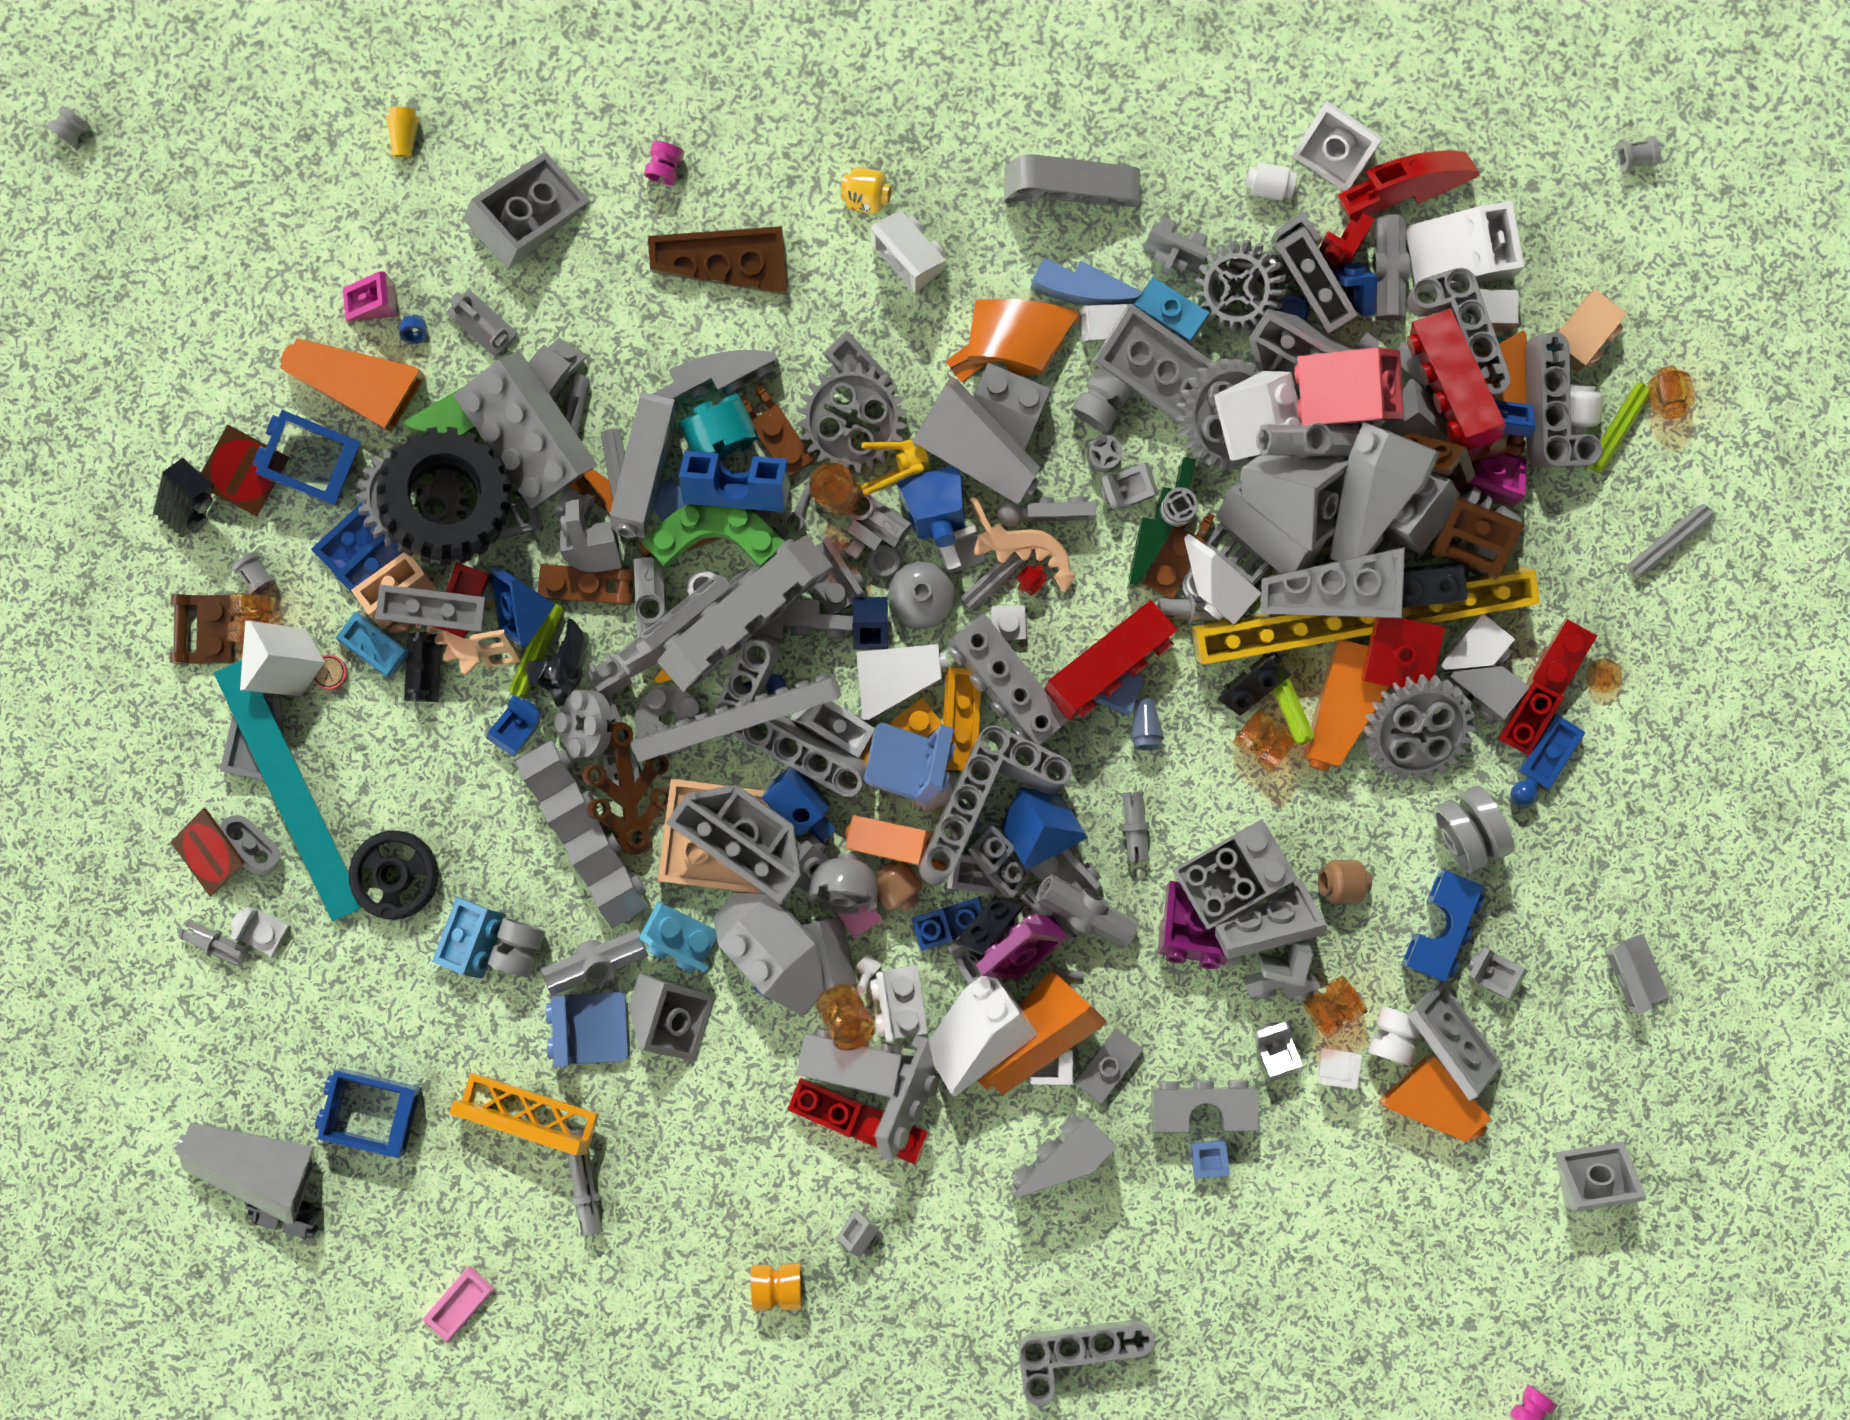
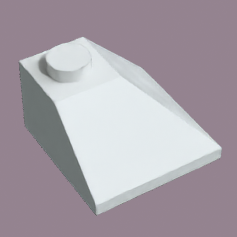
M1188 534L1184 540L1197 593L1208 603L1204 609L1218 621L1225 617L1235 624L1261 592L1217 553Z

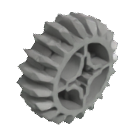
M1237 240L1230 241L1228 248L1223 244L1216 247L1218 256L1214 253L1206 255L1210 265L1202 264L1199 266V270L1206 276L1196 278L1195 283L1203 285L1204 290L1196 292L1195 296L1197 298L1205 296L1206 302L1202 303L1200 307L1205 310L1209 308L1212 310L1208 317L1209 321L1220 317L1218 322L1219 328H1226L1230 322L1231 332H1238L1241 325L1245 332H1250L1253 329V323L1257 326L1267 309L1282 308L1283 303L1276 296L1285 295L1287 290L1278 287V283L1286 281L1287 277L1286 275H1276L1275 271L1282 267V263L1277 262L1271 265L1270 261L1274 257L1273 251H1269L1262 256L1263 244L1258 243L1252 249L1250 240H1243L1241 246H1239ZM1234 258L1248 260L1254 265L1241 273L1236 268H1230L1226 263ZM1219 274H1221L1219 278L1223 281L1225 286L1224 293L1221 297H1219L1217 289V281ZM1261 275L1265 283L1263 299H1261L1262 294L1257 289V280ZM1247 278L1242 287L1244 291L1234 295L1239 287L1237 281ZM1241 300L1246 305L1251 304L1255 310L1249 314H1241L1230 310L1228 307Z

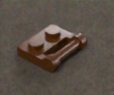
M1457 496L1442 531L1435 541L1431 554L1440 558L1445 555L1487 572L1486 576L1497 580L1524 525L1518 520ZM1453 535L1497 553L1493 559H1489L1454 545L1450 541Z
M171 595V606H174V641L169 663L233 664L235 596ZM188 606H197L196 653L187 652Z

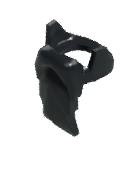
M573 619L567 620L565 639L561 642L559 652L555 654L552 662L529 661L525 668L529 683L538 684L551 693L557 707L564 706L568 694L576 690L581 683L582 668L586 660V649L590 640L589 634L583 632ZM544 674H548L550 679L543 677Z

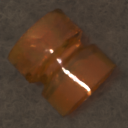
M834 462L825 463L812 474L809 483L810 492L818 504L830 514L836 516L848 515L856 510L861 503V485L848 468L842 464Z
M230 594L229 614L234 619L228 623L226 642L244 645L245 621L268 623L274 617L276 598L257 594Z
M1259 708L1239 731L1232 743L1245 754H1255V762L1270 773L1290 751L1295 741L1291 732L1283 726L1276 728L1274 726L1275 720Z
M1343 975L1327 984L1325 993L1317 991L1302 1001L1305 1011L1326 1039L1343 1029V1022L1353 1023L1368 1013L1361 997Z
M838 984L830 987L818 998L816 1004L817 1011L837 1049L843 1051L858 1049L868 1043L874 1036L875 1024L865 1008L859 992L853 985Z

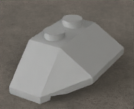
M1267 309L1249 337L1258 371L1291 372L1298 400L1300 399V385H1297L1295 380V367L1298 365V356L1355 350L1297 315Z
M737 784L686 794L666 822L667 825L779 904H781L801 875L794 824Z
M733 893L713 917L718 946L762 995L801 1016L806 1015L826 992L818 942L782 903L779 904L767 894Z

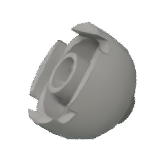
M917 561L905 565L895 573L889 584L888 601L892 613L901 623L914 629H927L938 626L948 618L954 607L955 588L952 579L943 568L931 562Z
M850 853L838 854L837 858L829 859L819 865L813 873L809 888V902L813 904L814 900L820 901L819 908L836 913L857 914L858 907L867 906V912L873 911L877 908L878 900L877 878L874 871L867 864L859 861L856 855Z

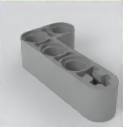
M1035 154L1021 155L1004 168V202L1012 204V201H1025V205H1029L1039 198L1104 206L1134 207L1140 204L1141 170L1137 167Z
M1461 267L1418 281L1407 298V307L1410 312L1416 316L1425 317L1452 309L1478 367L1482 369L1480 371L1484 379L1488 378L1489 381L1497 382L1495 388L1492 384L1487 385L1494 400L1497 399L1509 386L1510 374L1474 274L1470 270ZM1450 282H1460L1463 284L1465 292H1454L1450 287ZM1421 291L1429 293L1433 303H1422L1417 293ZM1466 312L1472 314L1476 319V325L1464 323L1461 314ZM1479 344L1485 347L1487 357L1482 358L1475 355L1472 346Z
M1559 332L1533 336L1525 346L1526 404L1533 405L1536 426L1533 437H1527L1528 459L1531 464L1540 468L1577 467L1595 464L1602 455V444L1599 439L1589 434L1571 435L1570 353L1568 340ZM1546 377H1548L1550 381L1549 390L1545 384ZM1547 411L1550 413L1551 416L1550 424L1547 422L1546 419ZM1579 444H1580V446H1581V448H1582V456H1581V457H1580L1579 454H1578V446H1579ZM1548 445L1551 447L1552 451L1550 458L1547 454Z
M1133 1319L1035 1332L1025 1335L1018 1345V1354L1026 1399L1035 1406H1044L1053 1400L1055 1395L1053 1368L1148 1355L1155 1345V1337L1151 1328L1146 1322ZM1140 1330L1143 1336H1147L1141 1339V1345H1135L1133 1340H1122L1125 1348H1120V1341L1116 1333L1121 1332L1124 1339H1130L1135 1337V1331ZM1102 1334H1107L1113 1338L1111 1346L1105 1350H1099L1094 1346L1095 1339ZM1073 1339L1077 1341L1078 1348L1073 1354L1066 1355L1059 1350L1064 1340ZM1030 1344L1041 1345L1044 1348L1042 1356L1037 1359L1028 1358L1025 1355V1350ZM1036 1379H1043L1048 1383L1047 1390L1042 1394H1034L1029 1389L1030 1384Z

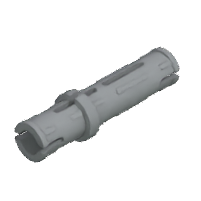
M585 1128L570 1130L573 1135L582 1137ZM589 1152L577 1156L567 1153L575 1196L572 1198V1204L577 1207L581 1230L580 1235L586 1236L603 1232L597 1204L600 1196L599 1193L595 1192Z

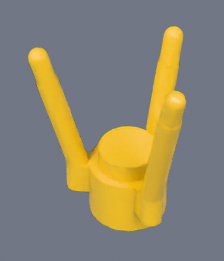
M912 439L903 442H863L861 444L863 449L902 451L901 454L896 455L898 470L864 483L859 488L863 490L865 496H868L914 474L928 471L930 465L926 449L919 445L914 446Z

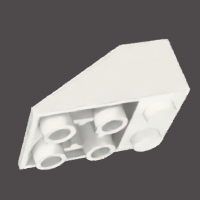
M1512 201L1478 206L1406 226V244L1414 286L1423 278L1461 267L1470 270L1474 274L1477 283L1514 278L1524 268ZM1458 281L1450 282V287L1463 286Z

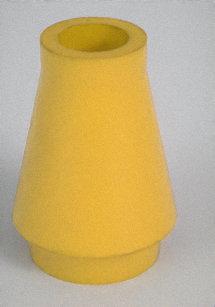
M389 107V115L385 117L392 156L411 158L420 118L416 117V109Z

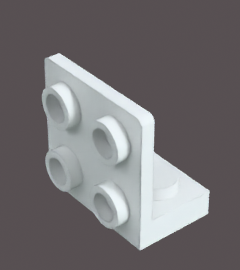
M918 965L877 971V979H871L870 984L873 1002L880 1001L882 1013L875 1015L878 1036L885 1035L886 1043H891L897 1038L928 1034Z

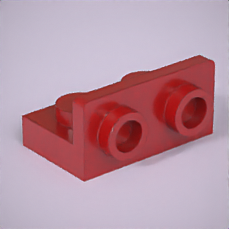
M1363 212L1358 222L1351 219L1341 238L1329 231L1326 233L1319 251L1332 271L1345 268L1346 264L1353 261L1375 221L1374 218Z

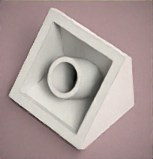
M1326 100L1291 157L1341 190L1346 191L1350 189L1383 137Z
M245 621L240 690L301 697L325 663L308 631L295 627Z

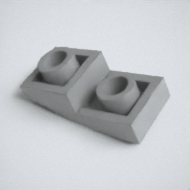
M992 824L985 828L968 849L984 874L1007 899L1013 898L1033 874L1030 869H1025L1020 859L1012 852L1014 846Z
M1262 972L1242 977L1250 998L1255 996L1257 999L1270 997L1276 994V989L1282 987L1287 999L1303 1000L1312 996L1314 990L1320 989L1318 980L1311 973H1308L1304 987L1264 978Z

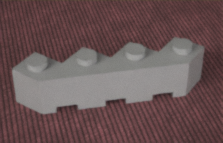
M807 535L795 542L792 539L784 542L776 550L777 555L758 571L752 570L738 582L739 587L720 603L714 602L701 613V619L682 635L679 633L674 635L663 645L666 651L657 662L683 693L705 680L720 661L742 649L758 629L778 618L796 597L815 587L833 567Z
M552 740L516 760L524 782L540 802L547 822L564 844L573 867L587 884L596 907L611 928H615L647 909L648 906L643 897L647 889L637 874L635 876L631 875L619 852L622 851V848L617 841V837L613 832L608 835L601 821L592 819L588 815L587 806L590 801L594 800V797L589 790L584 792L571 771V768L575 765L565 749L559 751Z

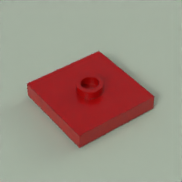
M1375 617L1361 680L1393 687V683L1396 682L1403 688L1405 687L1406 677H1410L1413 683L1416 684L1419 676L1423 674L1430 682L1435 674L1446 627L1406 618Z

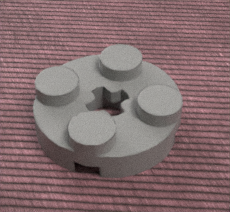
M664 686L653 689L640 701L636 709L635 727L637 734L648 731L649 734L655 733L656 728L664 726V723L660 721L661 715H667L668 711H674V717L679 719V721L688 718V721L695 720V716L702 713L700 705L689 692L685 691L683 693L679 687ZM690 746L670 753H666L665 755H674L680 753L682 751L687 750Z
M574 690L569 695L562 708V712L557 713L555 717V728L561 733L563 743L570 757L594 758L604 753L610 743L612 732H606L607 721H612L610 705L604 695L597 691Z

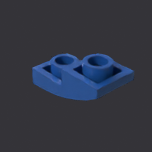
M981 896L911 918L921 951L955 941L956 938L961 936L984 909Z

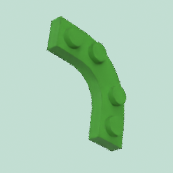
M692 504L671 514L641 541L643 546L665 569L689 547L706 538L719 537L730 540L739 546L760 568L777 555L776 550L784 543L767 523L750 509Z

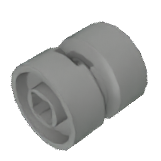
M1098 368L1086 384L1088 392H1083L1079 395L1071 411L1075 416L1093 428L1107 433L1118 417L1116 410L1124 408L1133 394V390L1117 376Z
M503 918L497 935L501 942L493 946L488 965L511 974L530 978L536 961L532 954L534 951L540 950L546 931L516 920Z

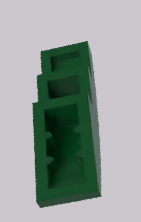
M1182 458L1175 488L1189 489L1197 459ZM1163 487L1160 491L1155 519L1143 517L1140 521L1127 588L1134 589L1158 556L1174 527L1167 524L1160 513L1161 503L1167 493L1172 490L1171 488Z

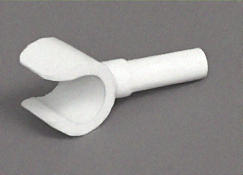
M869 953L855 967L862 974L857 987L859 993L866 991L869 980L881 967V964Z

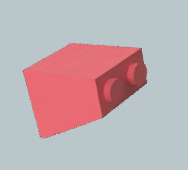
M1377 347L1298 356V365L1295 367V380L1297 385H1300L1297 414L1299 419L1302 420V425L1315 423L1340 425L1404 420L1400 350Z

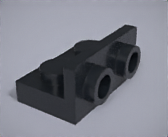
M1458 561L1405 567L1403 571L1402 608L1466 601L1468 598L1466 578L1469 575V566Z

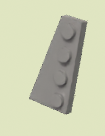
M1404 547L1262 578L1260 614L1402 618Z

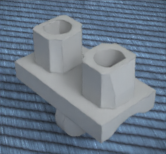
M1166 217L1157 226L1153 224L1142 251L1154 255V260L1165 264L1162 274L1168 276L1171 267L1182 272L1186 269L1198 275L1199 266L1203 264L1209 250L1206 247L1207 235L1198 231H1191L1188 239L1176 234L1179 227L1177 223Z

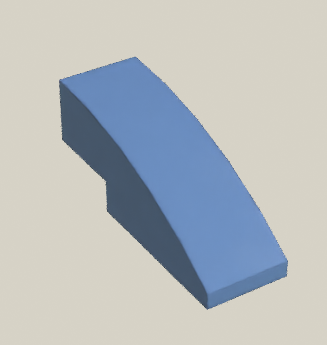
M1045 257L1031 284L1032 290L1049 297L1087 306L1134 305L1141 293L1140 290L1080 261L1076 271L1073 272Z

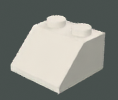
M901 210L874 223L870 227L871 245L916 294L946 268V260L944 259L946 253L935 240L932 242L927 240L922 234L924 228L914 216L907 217Z
M1262 371L1214 395L1230 460H1239L1261 454L1257 448L1256 439L1261 425H1302V420L1299 419L1297 414L1298 399L1291 372Z

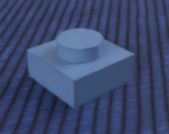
M1225 1139L1190 1143L1193 1177L1195 1179L1230 1176Z

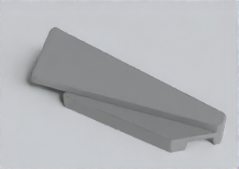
M748 565L730 581L723 575H714L613 657L629 677H634L658 663L657 660L666 651L663 645L671 637L678 633L682 635L702 618L701 613L714 602L720 603L740 586L738 582L752 570L758 571L760 569L759 565Z

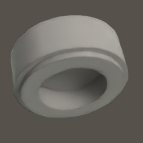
M888 544L878 545L876 550H871L868 555L869 570L874 576L881 579L893 577L901 568V555L899 551Z

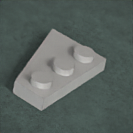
M915 1035L911 1045L915 1049L911 1065L904 1063L900 1072L898 1097L894 1095L890 1097L875 1134L880 1158L892 1162L899 1150L904 1149L906 1146L909 1132L913 1125L921 1120L925 1104L929 1097L935 1095L939 1085L929 1040Z

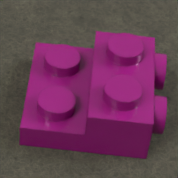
M1169 881L1166 886L1164 917L1160 921L1157 954L1166 955V961L1180 964L1185 963L1186 959L1199 961V966L1202 968L1218 969L1220 965H1225L1228 960L1215 936V926L1207 930L1180 883Z
M1032 914L1014 926L1009 932L1010 935L1003 937L997 944L990 947L985 952V957L976 966L982 976L1019 980L1068 938L1054 916Z

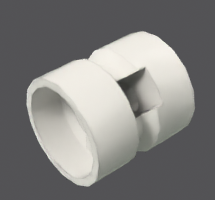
M1382 1006L1376 1023L1380 1031L1373 1034L1368 1052L1411 1066L1416 1051L1413 1040L1419 1039L1421 1033L1406 1013Z

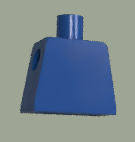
M951 466L910 476L897 482L901 505L910 523H912L918 538L927 539L934 537L936 546L942 548L952 545L955 542L954 532L966 527L961 471Z
M790 766L770 782L761 797L771 809L794 824L797 836L802 835L809 829L820 842H823L836 830L825 817L830 806L828 799L811 778Z

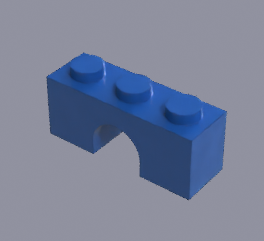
M684 452L679 473L683 504L785 512L790 489L787 459L753 456L750 471L736 473L722 466L719 453Z
M1439 870L1426 902L1439 907L1444 912L1446 917L1445 930L1441 935L1432 939L1413 933L1401 966L1441 982H1446L1447 977L1452 978L1459 964V959L1456 958L1459 947L1467 943L1472 931V927L1468 926L1473 913L1477 914L1480 911L1484 902V895L1481 894L1484 886L1447 870Z

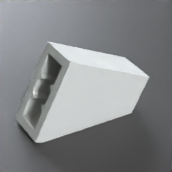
M938 644L856 652L862 720L870 722L941 681V673L947 672L946 652L939 653Z

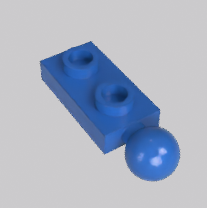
M1554 714L1531 754L1526 756L1517 771L1527 778L1525 781H1520L1513 785L1510 791L1511 801L1520 808L1533 806L1538 799L1537 786L1539 785L1545 790L1551 788L1586 732L1560 715Z

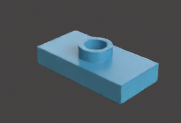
M1154 277L1151 278L1134 303L1135 307L1188 343H1191L1209 317L1208 311Z
M356 611L335 638L389 679L393 678L411 653L410 650Z

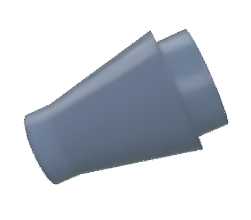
M1149 698L1138 699L1135 701L1130 741L1134 742V749L1136 750L1161 748V740L1164 739V735L1156 710L1155 700Z

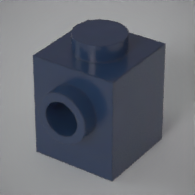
M853 597L854 650L888 649V597Z

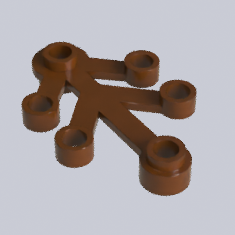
M612 722L607 725L606 732H612L608 747L614 749L619 786L606 777V771L600 765H588L583 770L582 777L586 784L597 787L622 807L624 821L611 812L609 802L604 799L590 801L587 806V813L592 819L600 820L617 833V841L623 852L630 855H638L644 852L650 844L649 827L661 809L667 808L669 789H654L650 794V803L639 818L637 804L655 777L664 774L668 770L669 762L664 755L646 760L645 768L634 783L629 745L633 741L632 728L624 722ZM619 730H623L625 734L622 742L617 737ZM656 758L659 759L661 763L660 768L657 771L653 767V763ZM593 769H596L598 772L596 781H592L590 777ZM661 792L666 796V801L663 804H660L658 801V795ZM600 803L603 807V812L598 816L595 812V807ZM634 832H637L639 835L636 844L631 839Z

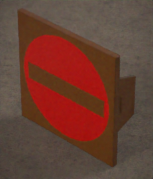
M227 424L201 473L215 484L212 490L213 494L257 517L276 484L257 476L256 471L258 467L252 465L259 447L266 448L267 445ZM276 450L269 469L282 473L290 457Z
M205 807L171 841V844L209 897L214 895L245 864L242 857Z

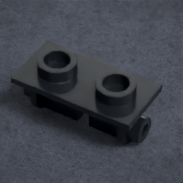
M415 632L408 633L407 649L411 653L406 659L404 701L439 702L442 645H437L434 642L437 634Z
M1276 652L1262 654V657L1249 667L1250 673L1242 672L1230 683L1224 685V690L1221 692L1218 700L1241 716L1292 675L1279 664L1281 658Z
M995 895L958 938L956 945L968 949V959L972 963L977 964L985 957V952L995 945L996 940H1000L1007 930L1016 924V917L1023 909V906Z
M302 1200L294 1224L285 1223L283 1233L300 1237L304 1240L308 1237L314 1238L318 1230L316 1222L324 1209L315 1207L312 1203ZM250 1204L246 1205L245 1209H248L247 1219L252 1220V1224L273 1230L278 1229L279 1219Z

